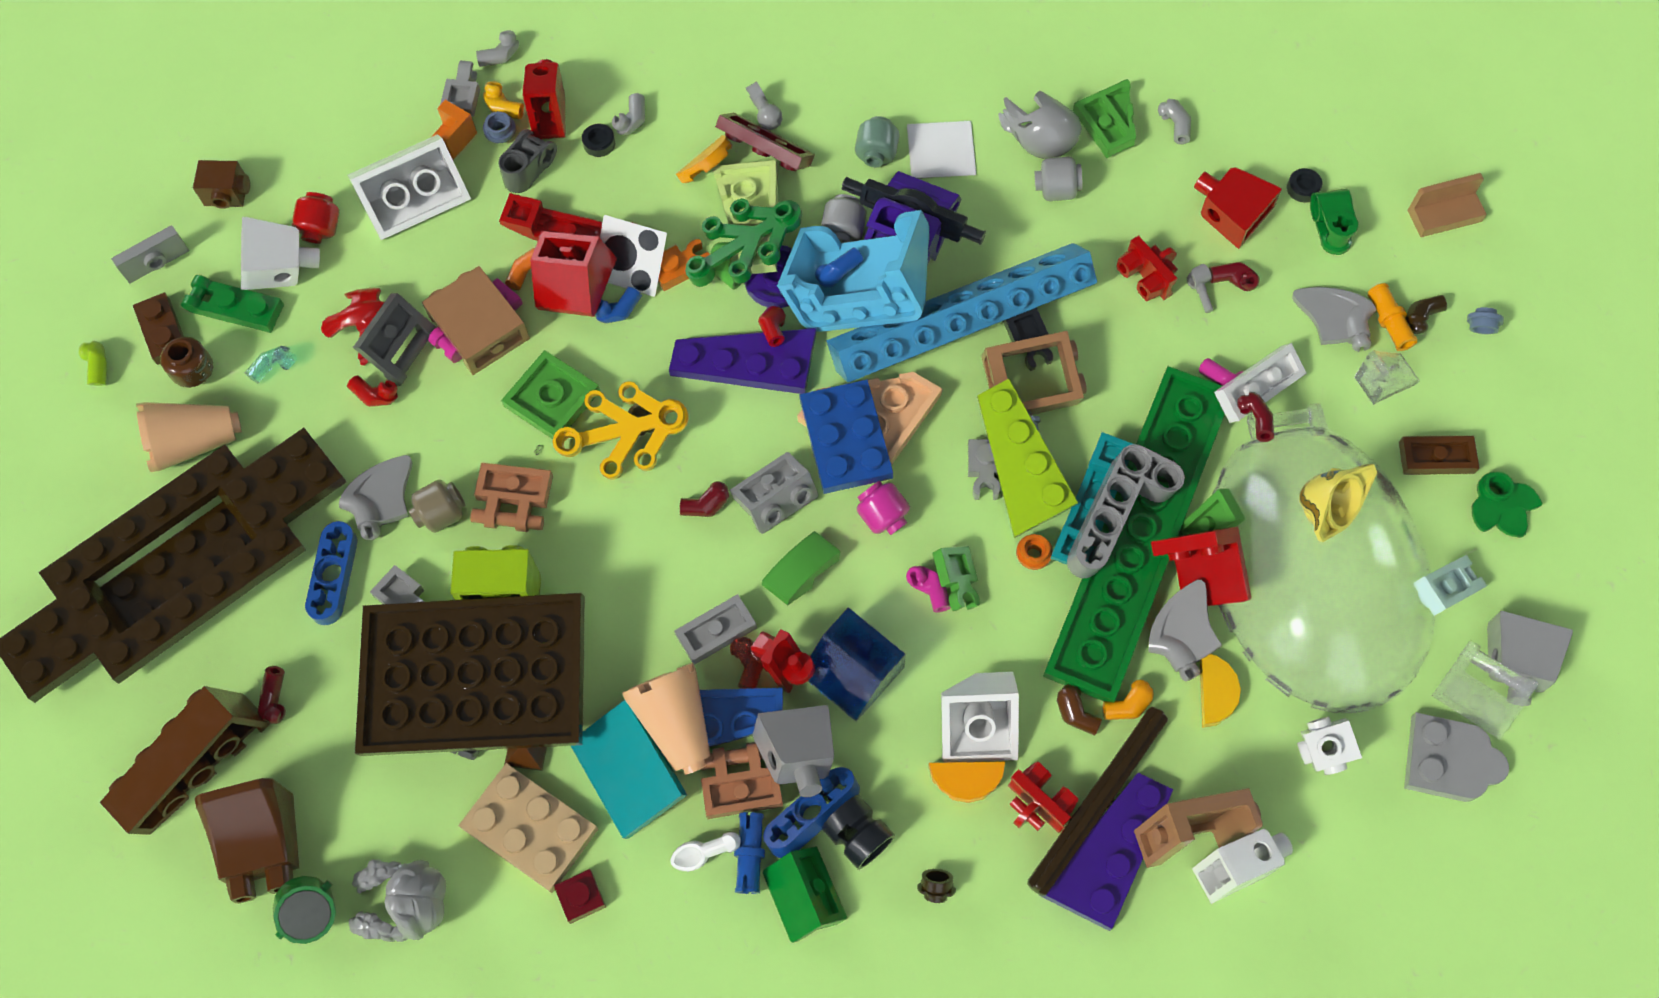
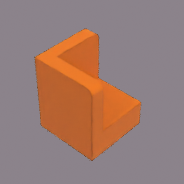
M445 99L437 108L443 124L431 137L438 134L443 139L454 160L477 134L471 114Z

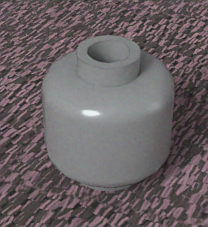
M1069 156L1044 159L1041 163V171H1035L1036 191H1042L1046 201L1074 199L1077 191L1083 190L1081 164H1076L1074 158Z
M847 194L836 195L834 199L829 200L825 204L821 226L831 229L841 243L854 242L862 238L867 213L858 198Z

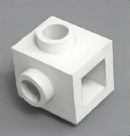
M1329 716L1308 722L1309 729L1301 731L1304 741L1297 743L1305 765L1312 763L1316 772L1324 770L1325 775L1335 774L1348 769L1347 762L1362 758L1352 727L1346 718L1331 722ZM1327 740H1332L1331 749L1322 751V744Z

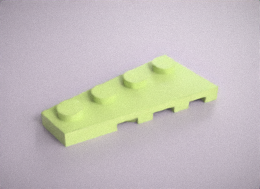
M776 160L719 165L713 168L728 224L756 226L763 222L762 220L748 219L744 222L737 221L730 211L731 204L737 199H746L751 206L773 208L778 203V166ZM771 233L762 238L760 245L769 242ZM757 251L751 267L752 274L777 272V263L765 265L758 256Z

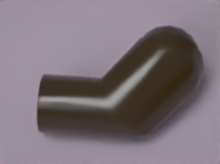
M1438 295L1411 304L1405 319L1414 334L1427 331L1428 324L1426 320L1429 319L1430 315L1446 311L1447 302L1445 297Z

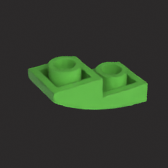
M814 531L792 548L762 580V586L788 606L813 588L814 578L837 563L841 551Z

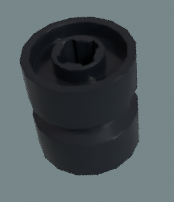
M855 795L842 804L826 820L822 830L835 845L843 844L845 846L844 855L860 870L888 847L895 838V834L881 819L873 820V810L860 795Z

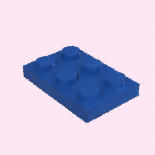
M868 379L799 394L823 494L893 479V470Z

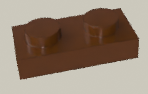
M165 292L133 305L150 355L157 365L161 364L160 355L166 344L175 338L184 337L171 300Z
M1474 436L1402 437L1399 441L1403 475L1475 474L1479 469Z

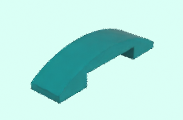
M1103 432L1101 433L1076 495L1078 505L1071 508L1050 559L1067 565L1068 554L1111 463L1125 447L1133 443ZM1124 460V461H1125V465L1127 466L1128 463H1129V460ZM1110 490V494L1114 499L1117 491ZM1096 520V526L1101 531L1104 522ZM1091 546L1085 552V561L1089 562V557L1092 551L1094 550V546Z

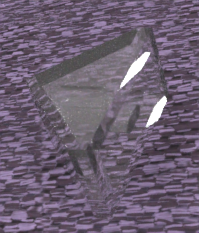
M1377 350L1371 351L1366 356L1354 377L1373 405L1414 386L1420 381L1401 353Z

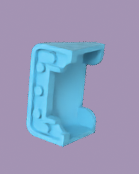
M922 210L900 214L894 224L896 236L841 243L836 234L828 227L811 226L800 228L777 285L798 321L807 329L816 328V332L918 320L922 315L926 302L929 225ZM853 247L861 253L863 262L850 270L835 286L823 287L815 278V272L819 266L823 264L828 265Z

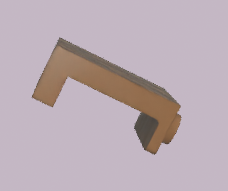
M480 266L471 271L464 272L456 281L443 289L434 291L427 299L422 301L428 317L438 325L454 346L472 375H475L530 339L522 319Z
M1247 788L1167 803L1136 828L1134 833L1146 867L1149 868L1163 864L1195 840V834L1212 832L1220 848L1256 832L1263 826L1259 806L1254 802L1250 789Z

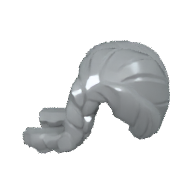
M371 860L366 868L354 874L352 885L357 887L358 893L371 890L374 886L376 887L384 880L390 878L386 885L384 903L389 916L396 926L382 921L375 913L370 914L361 911L355 917L349 919V928L353 934L362 936L364 939H382L388 942H403L407 939L420 940L442 922L446 880L439 870L430 867L427 861L416 860L408 864H401L396 861L388 863L381 860Z

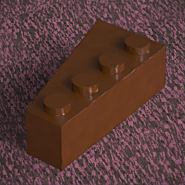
M203 686L202 689L197 690L188 698L184 709L162 727L158 738L136 756L132 767L110 785L109 792L100 803L127 834L150 835L189 799L186 793L189 789L197 788L204 783L206 784L217 774L214 771L216 764L230 754L234 757L247 746L243 740L257 728L262 733L271 723L263 721L257 713L258 708L244 694Z

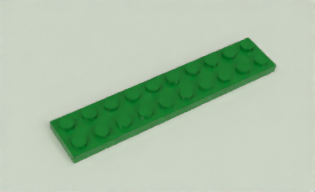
M1167 366L1136 444L1179 465L1184 472V484L1165 502L1157 503L1138 494L1108 561L1095 575L1081 580L1045 669L1044 678L1062 685H1073L1079 688L1081 693L1101 701L1115 702L1169 561L1168 554L1153 556L1151 542L1176 537L1180 533L1225 415L1214 393L1222 387L1221 385ZM1129 460L1127 468L1137 471L1136 465ZM1157 476L1158 482L1163 487L1169 488L1167 480ZM1117 491L1114 499L1123 502L1121 494ZM1104 523L1101 532L1109 533L1108 526Z

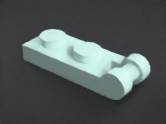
M1467 555L1413 583L1418 591L1420 601L1430 609L1434 616L1487 587L1483 578H1477L1470 566L1473 563Z

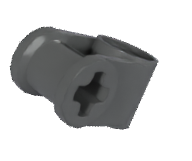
M530 129L522 130L516 137V140L499 158L498 164L505 188L513 193L527 191L539 175L553 162L557 152L556 143L541 140Z

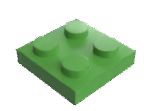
M544 350L502 398L501 402L503 407L553 439L554 434L559 429L571 427L587 408L584 402L586 394L592 390L600 391L598 384Z

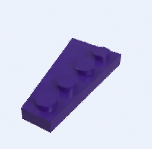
M816 328L781 331L785 340L777 347H771L768 344L763 332L677 339L674 344L669 373L670 376L803 394L806 392L816 339Z

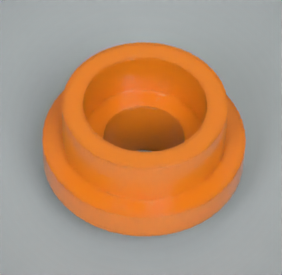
M1038 534L1023 537L1016 549L1018 561L1024 567L1032 570L1046 567L1051 561L1050 558L1053 553L1051 543L1045 537ZM1036 549L1041 555L1033 558L1028 554V551Z

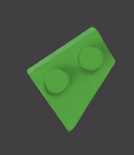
M1128 79L1074 103L1073 112L1079 117L1080 122L1106 158L1135 144L1136 131L1132 120L1134 113L1133 104L1130 102L1131 86Z

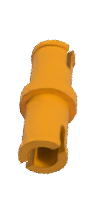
M1381 283L1372 287L1368 291L1367 296L1376 307L1379 314V324L1387 329L1397 351L1410 349L1417 343L1418 339L1405 319L1407 316L1405 309L1402 306H1398L1388 284Z

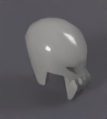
M1038 91L1035 94L1034 100L1040 108L1027 114L1007 97L1004 98L1006 109L1003 110V114H998L1001 126L1005 131L1012 133L1029 154L1041 159L1059 157L1069 152L1079 141L1082 130L1079 117L1058 100L1042 91ZM1024 122H1032V123L1026 124L1025 126H1024V125H1021V124L1024 123Z

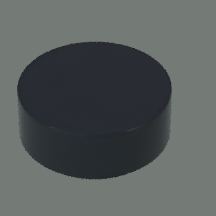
M593 124L587 127L582 134L584 150L594 157H603L610 154L615 147L612 129L605 124Z
M1298 169L1289 178L1287 192L1291 198L1298 202H1310L1312 193L1321 191L1322 179L1317 172L1311 169Z

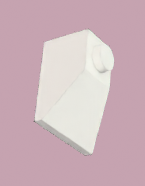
M1014 672L975 673L941 693L943 763L1018 760L1019 692Z

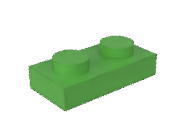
M1218 489L1184 520L1178 536L1237 527L1246 518L1230 489Z

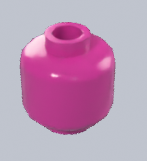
M878 481L857 497L860 501L857 506V512L874 534H880L887 530L891 536L907 523L904 516L909 512V503L893 483L882 484Z

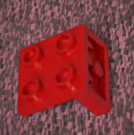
M1238 526L1151 542L1153 556L1168 554L1169 561L1175 560L1180 590L1196 580L1205 582L1207 606L1251 600L1252 596Z

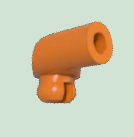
M532 248L514 261L505 281L506 286L513 290H520L528 271L531 269L530 260L535 248Z

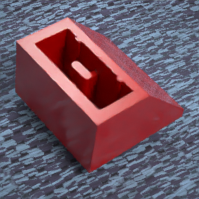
M542 231L530 260L535 307L543 311L595 317L617 257L600 237Z

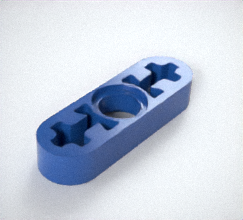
M341 521L328 524L321 533L305 602L307 614L320 625L333 624L341 617L356 553L357 536L348 524ZM340 533H343L346 540L340 541L338 548H336L332 539H338ZM336 550L341 555V557L336 556ZM338 565L341 567V573L337 579L333 581L323 580V572L328 566ZM320 588L328 591L327 601L332 605L331 608H325L323 614L317 609V606L324 605L326 600V594Z
M837 767L830 770L826 778L820 779L822 791L812 797L800 796L767 825L764 830L763 839L774 856L782 858L791 851L800 850L822 830L826 820L842 804L853 796L859 795L860 786L851 770L845 767ZM838 784L846 786L843 790L835 788ZM825 795L828 798V800H831L828 804L823 798ZM813 805L821 806V811L815 818H803L807 808ZM795 821H797L801 827L799 830L797 829L795 824L793 825ZM782 834L786 837L788 836L784 842L777 839Z

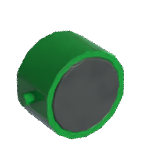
M300 876L290 879L282 885L276 893L273 903V918L276 930L278 931L275 935L279 939L284 937L292 943L307 944L317 941L327 934L334 924L336 914L334 899L330 889L333 884L328 880L324 883L317 877Z

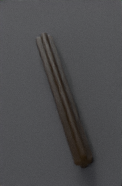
M1154 707L1148 708L1029 877L1027 885L1032 891L1041 896L1049 893L1167 723L1168 718L1162 710Z

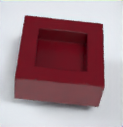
M590 869L554 885L567 921L570 924L606 908Z

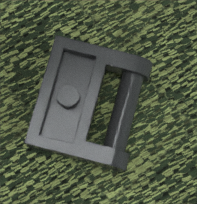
M391 293L353 348L384 373L385 378L401 386L407 378L405 373L427 343L431 332L437 327L398 293ZM415 327L417 333L396 363L393 364L391 362L392 358Z

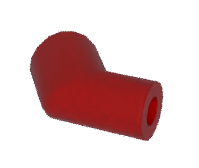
M778 306L768 307L758 319V323L771 347H777L785 340L780 327L785 323L786 314Z
M357 375L352 377L347 383V388L369 407L390 405L398 397L397 385L390 380H386L385 384L380 382L378 387H371L362 377Z

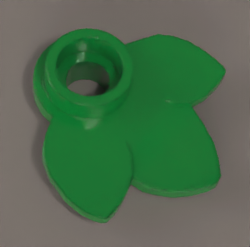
M1490 472L1485 474L1477 484L1479 497L1472 504V517L1474 523L1482 532L1489 531L1496 525L1506 535L1522 538L1526 535L1528 527L1526 511L1541 507L1542 501L1536 491L1527 484L1514 483L1511 477L1502 472ZM1490 487L1498 489L1500 495L1494 493Z

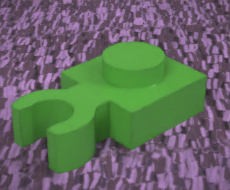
M969 546L940 548L933 552L941 587H950L951 590L949 605L952 611L965 607L963 599L966 602L967 610L979 606V595L971 587V584L978 581Z

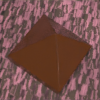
M547 747L507 749L504 765L507 763L511 767L542 771Z

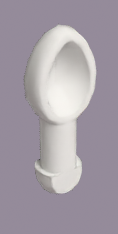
M727 832L722 837L705 843L695 840L686 842L673 852L670 859L671 865L680 871H695L703 867L708 858L727 851L732 853L737 850L741 843L740 837L735 832Z

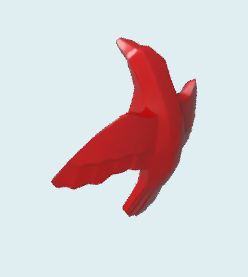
M380 288L356 289L345 293L346 298L352 299L351 304L342 311L325 318L322 321V333L326 337L332 338L344 328L356 326L360 332V337L385 303L379 300ZM358 353L360 364L365 366L369 361Z

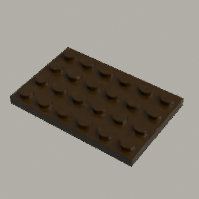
M582 593L363 605L355 754L359 756L583 745L585 596Z

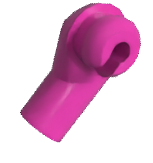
M1210 358L1205 359L1199 367V373L1221 386L1244 372L1238 371L1234 374Z
M913 566L907 571V582L915 589L930 596L933 612L940 613L951 608L946 587H941L938 573L923 566Z

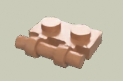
M481 463L474 496L478 501H487L485 509H472L471 522L482 523L485 528L496 529L498 525L515 527L516 531L528 532L529 529L542 530L544 517L531 515L532 507L547 508L553 480L551 470ZM501 503L518 505L517 513L500 511Z
M755 742L746 743L747 747L727 751L724 750V747L713 749V753H710L711 756L704 759L706 766L700 770L715 768L716 772L714 777L701 779L707 819L783 807L780 784L774 782L768 768L761 767V760L764 759ZM749 762V771L728 774L727 766Z

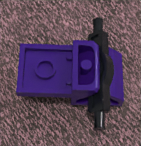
M900 171L894 175L888 185L872 179H868L863 184L849 177H846L842 183L841 189L843 191L860 196V204L873 209L866 225L868 230L864 240L896 236L897 234L894 229L896 218L905 212L922 210L929 225L928 263L930 259L936 260L945 238L959 242L963 237L979 243V245L984 241L986 231L968 225V217L956 213L962 200L959 194Z

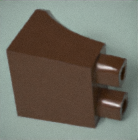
M261 778L201 793L195 797L196 809L206 831L218 879L226 883L232 902L240 904L254 900L256 898L254 880L266 877L267 891L275 894L282 885L293 879V870L299 869L293 793L274 779Z

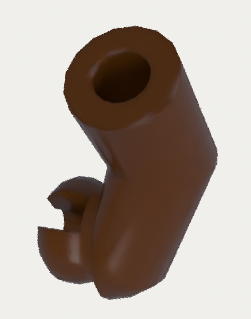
M1069 684L1064 685L1057 695V704L1063 721L1095 736L1102 719L1084 711L1080 698L1081 690Z

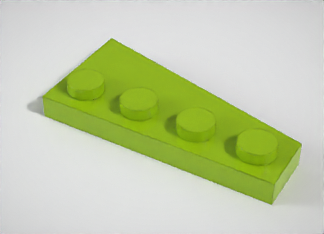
M1007 379L977 395L1014 538L1078 505L1074 494L1011 381Z

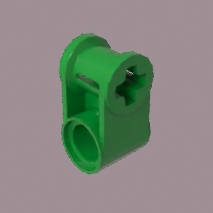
M1348 189L1312 193L1310 211L1317 227L1321 246L1326 252L1333 255L1346 253L1352 244V236L1355 235L1358 229V220L1354 212L1350 191Z

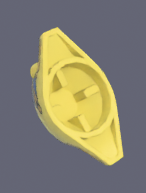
M1365 464L1345 470L1332 468L1328 472L1314 476L1302 487L1299 494V502L1308 521L1314 525V532L1318 541L1325 542L1342 532L1356 518L1377 475L1374 464Z

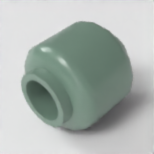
M875 116L864 121L859 127L855 143L857 157L867 166L874 168L892 162L896 156L900 138L898 129L889 119L881 116Z

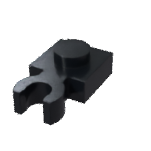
M1037 307L1003 321L1011 342L1049 335ZM1049 348L1027 352L1025 357V364L1030 371L1036 368V362L1033 358L1035 355L1043 356L1047 365L1053 361V354Z

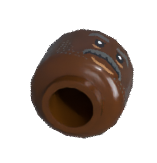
M179 337L168 342L162 349L160 355L161 366L171 380L179 386L187 388L196 387L206 382L211 376L213 359L198 340L192 337Z

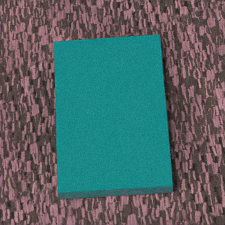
M625 700L583 731V745L571 746L623 839L632 837L687 796L666 757Z

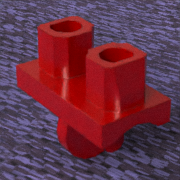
M1139 235L1130 241L1128 251L1118 259L1116 266L1117 270L1126 278L1137 272L1141 274L1143 279L1138 282L1136 288L1145 301H1149L1159 295L1163 300H1166L1172 296L1173 292L1171 289L1178 279L1174 275L1178 268L1172 263L1177 255L1176 251L1171 247L1161 251L1157 245L1150 248Z
M780 629L776 637L762 631L751 646L750 650L753 654L761 658L760 661L764 670L771 675L779 688H783V691L790 693L793 689V684H804L813 677L815 664L808 654L801 652L790 633Z
M1038 761L1023 772L1018 769L1010 778L1011 782L1008 784V787L1022 799L1020 800L1016 796L1009 804L1020 814L1013 824L1020 829L1028 822L1039 831L1045 824L1039 817L1041 816L1053 829L1060 833L1071 819L1070 814L1079 799L1064 786L1052 799L1045 794L1041 788L1051 779L1052 775Z

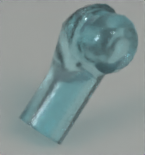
M279 346L261 353L244 373L258 384L277 363L283 369L288 370L297 361V356L289 351L290 348Z

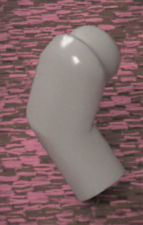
M511 30L503 31L499 35L501 43L496 48L476 51L479 67L506 63L518 50L519 41L516 40V34Z

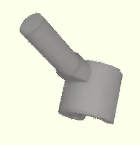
M1200 264L1189 273L1187 284L1192 289H1196L1205 313H1210L1213 311V307L1204 284L1211 281L1212 275L1205 264Z

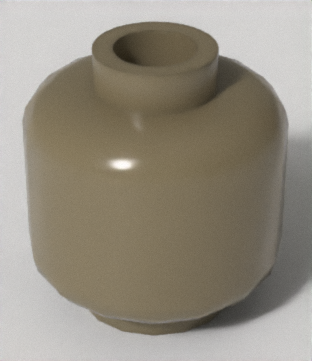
M435 480L412 494L411 499L414 507L409 509V513L418 528L426 526L428 530L436 533L460 520L463 515L462 508L466 505L452 482L446 484L443 480Z

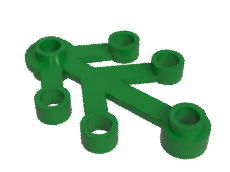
M743 198L735 200L731 204L730 211L737 221L744 222L748 219L762 220L763 222L756 226L722 224L716 216L706 218L702 223V230L707 238L715 240L721 237L734 240L707 257L693 256L686 264V275L693 285L697 287L706 286L714 279V268L742 251L739 260L731 263L728 272L734 282L739 284L747 282L752 275L751 267L757 251L758 256L765 265H774L780 260V249L786 233L795 231L801 224L802 210L800 206L791 200L781 201L773 208L751 206L748 200ZM771 233L769 242L760 245L762 238Z

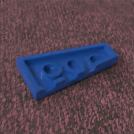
M783 688L700 690L709 748L753 736L758 713L783 710Z

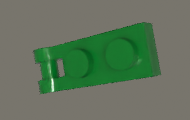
M202 275L194 276L190 284L192 290L189 295L184 296L180 304L182 308L194 314L268 333L272 332L284 307V303L278 297L250 290H241L238 287L211 281ZM205 294L212 296L209 302L202 301Z

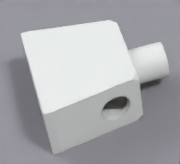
M242 217L241 290L295 286L298 284L299 267L319 268L320 249L299 247V230L296 227Z
M1264 828L1216 849L1194 866L1192 870L1210 903L1213 904L1266 878L1284 866V858L1292 854L1293 848L1285 834L1278 833L1271 837L1268 830Z

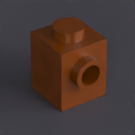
M198 160L193 190L204 206H215L221 209L243 207L245 194H248L250 191V179L244 173L238 161Z

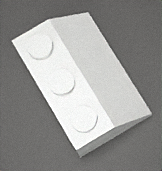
M438 134L348 174L381 240L471 199L443 139Z

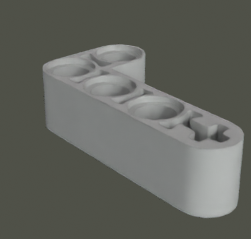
M1132 444L1125 447L1111 463L1068 554L1067 565L1070 572L1082 579L1095 575L1108 561L1138 494L1157 503L1165 502L1184 484L1185 477L1181 467L1141 445ZM1124 460L1132 461L1136 465L1137 471L1127 468ZM1157 476L1165 478L1169 483V488L1163 487L1158 482ZM1110 490L1118 491L1123 498V502L1113 499ZM1095 521H1103L1108 526L1109 533L1101 532L1097 528ZM1091 546H1094L1096 548L1092 551L1089 557V561L1091 563H1088L1087 561H1085V552Z

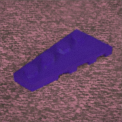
M1137 773L1094 826L1049 893L1041 897L1111 931L1143 860L1134 830L1168 803L1173 789Z

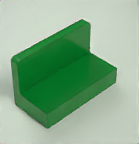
M817 846L791 851L763 870V876L792 943L802 940L816 930L838 925L848 919Z

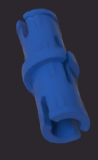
M747 812L739 813V837L741 843L740 847L734 851V857L738 858L735 893L749 894L751 892V894H760L761 859L765 858V850L761 848L764 814L750 812V815H748Z

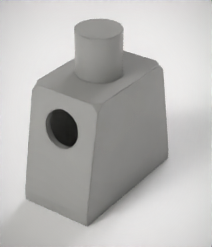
M1500 611L1488 622L1489 677L1494 681L1509 685L1507 702L1517 706L1531 705L1533 691L1544 692L1556 682L1572 637V629L1505 611Z
M828 705L758 713L753 738L774 782L778 784L796 782L799 794L802 797H812L822 791L820 779H824L829 775L834 760Z

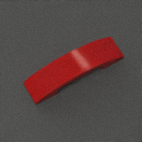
M509 193L499 219L500 224L536 241L539 240L542 231L600 237L603 223L543 208L541 200Z

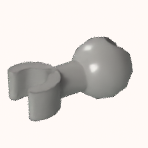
M756 81L746 87V90L750 95L751 101L758 109V123L765 129H775L781 124L782 112L776 105L769 104Z

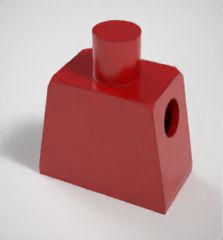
M542 59L537 63L527 64L524 74L523 99L531 131L540 139L566 138L565 92L559 64L549 59ZM549 102V111L551 113L542 111L541 108L544 103Z
M1236 167L1230 168L1221 180L1205 171L1194 185V189L1207 196L1201 210V216L1238 249L1273 210L1282 188Z

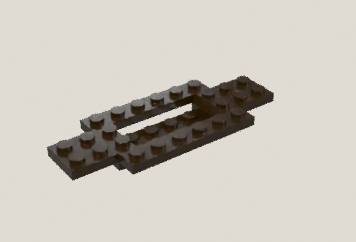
M304 427L246 468H243L230 449L224 444L38 572L56 599L0 638L1 659L27 698L34 703L96 659H99L112 680L120 684L306 551L287 524L346 483V480ZM218 495L223 502L104 585L99 586L95 582Z

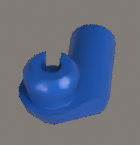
M853 247L828 265L823 264L816 269L815 278L821 286L833 287L850 270L862 263L863 257Z
M628 287L618 302L609 303L601 299L595 314L596 319L605 324L626 320L641 299L642 294L635 288Z

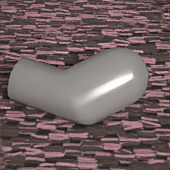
M639 93L631 94L629 96V112L626 115L619 113V117L616 115L613 117L612 126L617 130L618 134L629 135L645 122L644 96Z
M1168 99L1167 102L1160 103L1158 106L1159 116H1162L1163 120L1171 118L1174 122V142L1177 144L1188 143L1191 130L1190 115L1178 100Z

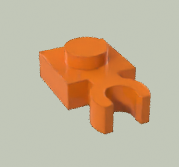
M700 239L691 241L687 245L686 250L682 252L677 245L663 252L658 282L664 291L689 279L685 270L690 258L693 256L707 257L710 255L709 252L695 255L696 252L703 249Z

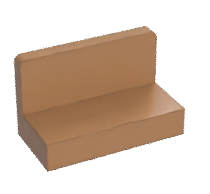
M1481 173L1426 186L1418 190L1407 211L1420 237L1476 224L1484 220L1487 214L1476 194L1484 180Z

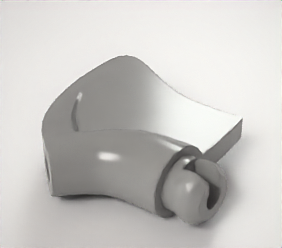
M1328 287L1302 288L1293 292V301L1312 320L1317 328L1321 345L1348 342L1352 344L1353 350L1357 352L1360 351L1361 347L1364 348V351L1370 348L1371 340L1369 338L1371 333L1368 320L1376 312V307L1370 300L1350 291Z
M410 456L395 457L371 467L356 477L341 495L339 508L349 511L354 515L357 528L360 530L363 539L374 540L379 537L382 525L409 517L404 497L406 484L412 469Z
M1196 580L1170 598L1155 618L1149 637V653L1165 656L1175 672H1179L1181 679L1186 682L1200 675V669L1196 662L1222 647L1209 622L1205 582Z

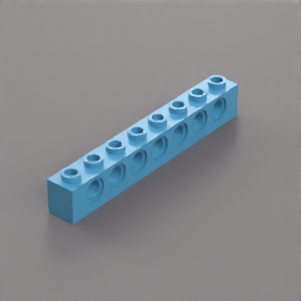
M1071 243L927 300L922 315L918 320L859 327L826 340L835 370L849 383L1097 283L1090 251Z

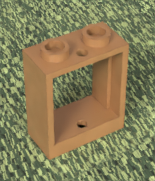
M1068 331L985 348L981 357L989 389L1008 379L1002 357L1057 346L1068 393L1022 403L1027 411H1031L1032 415L1078 405L1084 399L1083 394H1086L1087 389L1083 374H1078L1075 361L1078 360V350L1075 341L1069 339Z

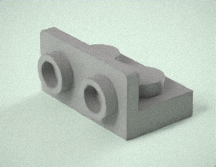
M789 452L778 457L730 489L734 500L751 516L756 529L761 534L767 532L818 497V492L809 471Z

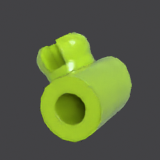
M97 341L82 343L79 347V356L81 359L88 361L87 385L105 386L107 362L104 346Z

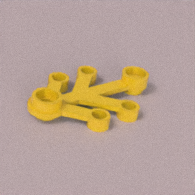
M624 382L618 390L622 401L630 405L636 403L651 413L650 415L637 418L607 400L602 392L592 390L585 396L584 402L586 407L591 412H601L618 423L580 433L571 427H563L554 434L553 446L562 456L574 457L581 452L582 447L620 438L610 456L605 458L600 464L602 475L607 479L615 480L621 476L623 472L622 463L641 432L655 429L645 448L638 450L634 456V462L640 470L650 471L656 466V454L668 435L678 434L687 426L689 414L684 404L674 399L659 402L642 392L634 382ZM627 388H635L636 393L634 397L629 399L624 397V392ZM595 396L602 398V402L598 407L590 405L591 399ZM670 412H675L678 415L674 423H667L665 420L666 415ZM568 438L575 439V446L572 449H565L564 443ZM644 454L651 455V462L646 466L640 465V457ZM609 463L617 464V470L613 474L606 473V466Z

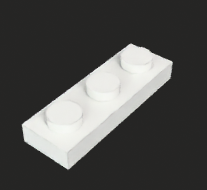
M1292 343L1282 345L1214 393L1229 423L1240 421L1248 415L1240 413L1238 398L1241 395H1249V392H1255L1260 394L1262 399L1267 402L1307 373Z

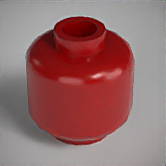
M307 192L306 196L298 198L295 202L291 226L299 230L303 241L321 244L322 239H329L335 235L339 208L333 203L332 197L317 192Z

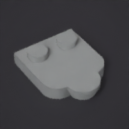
M1417 712L1411 716L1404 789L1470 802L1484 794L1488 785L1499 784L1507 777L1509 772L1507 758L1501 751L1491 747L1488 734L1479 726Z

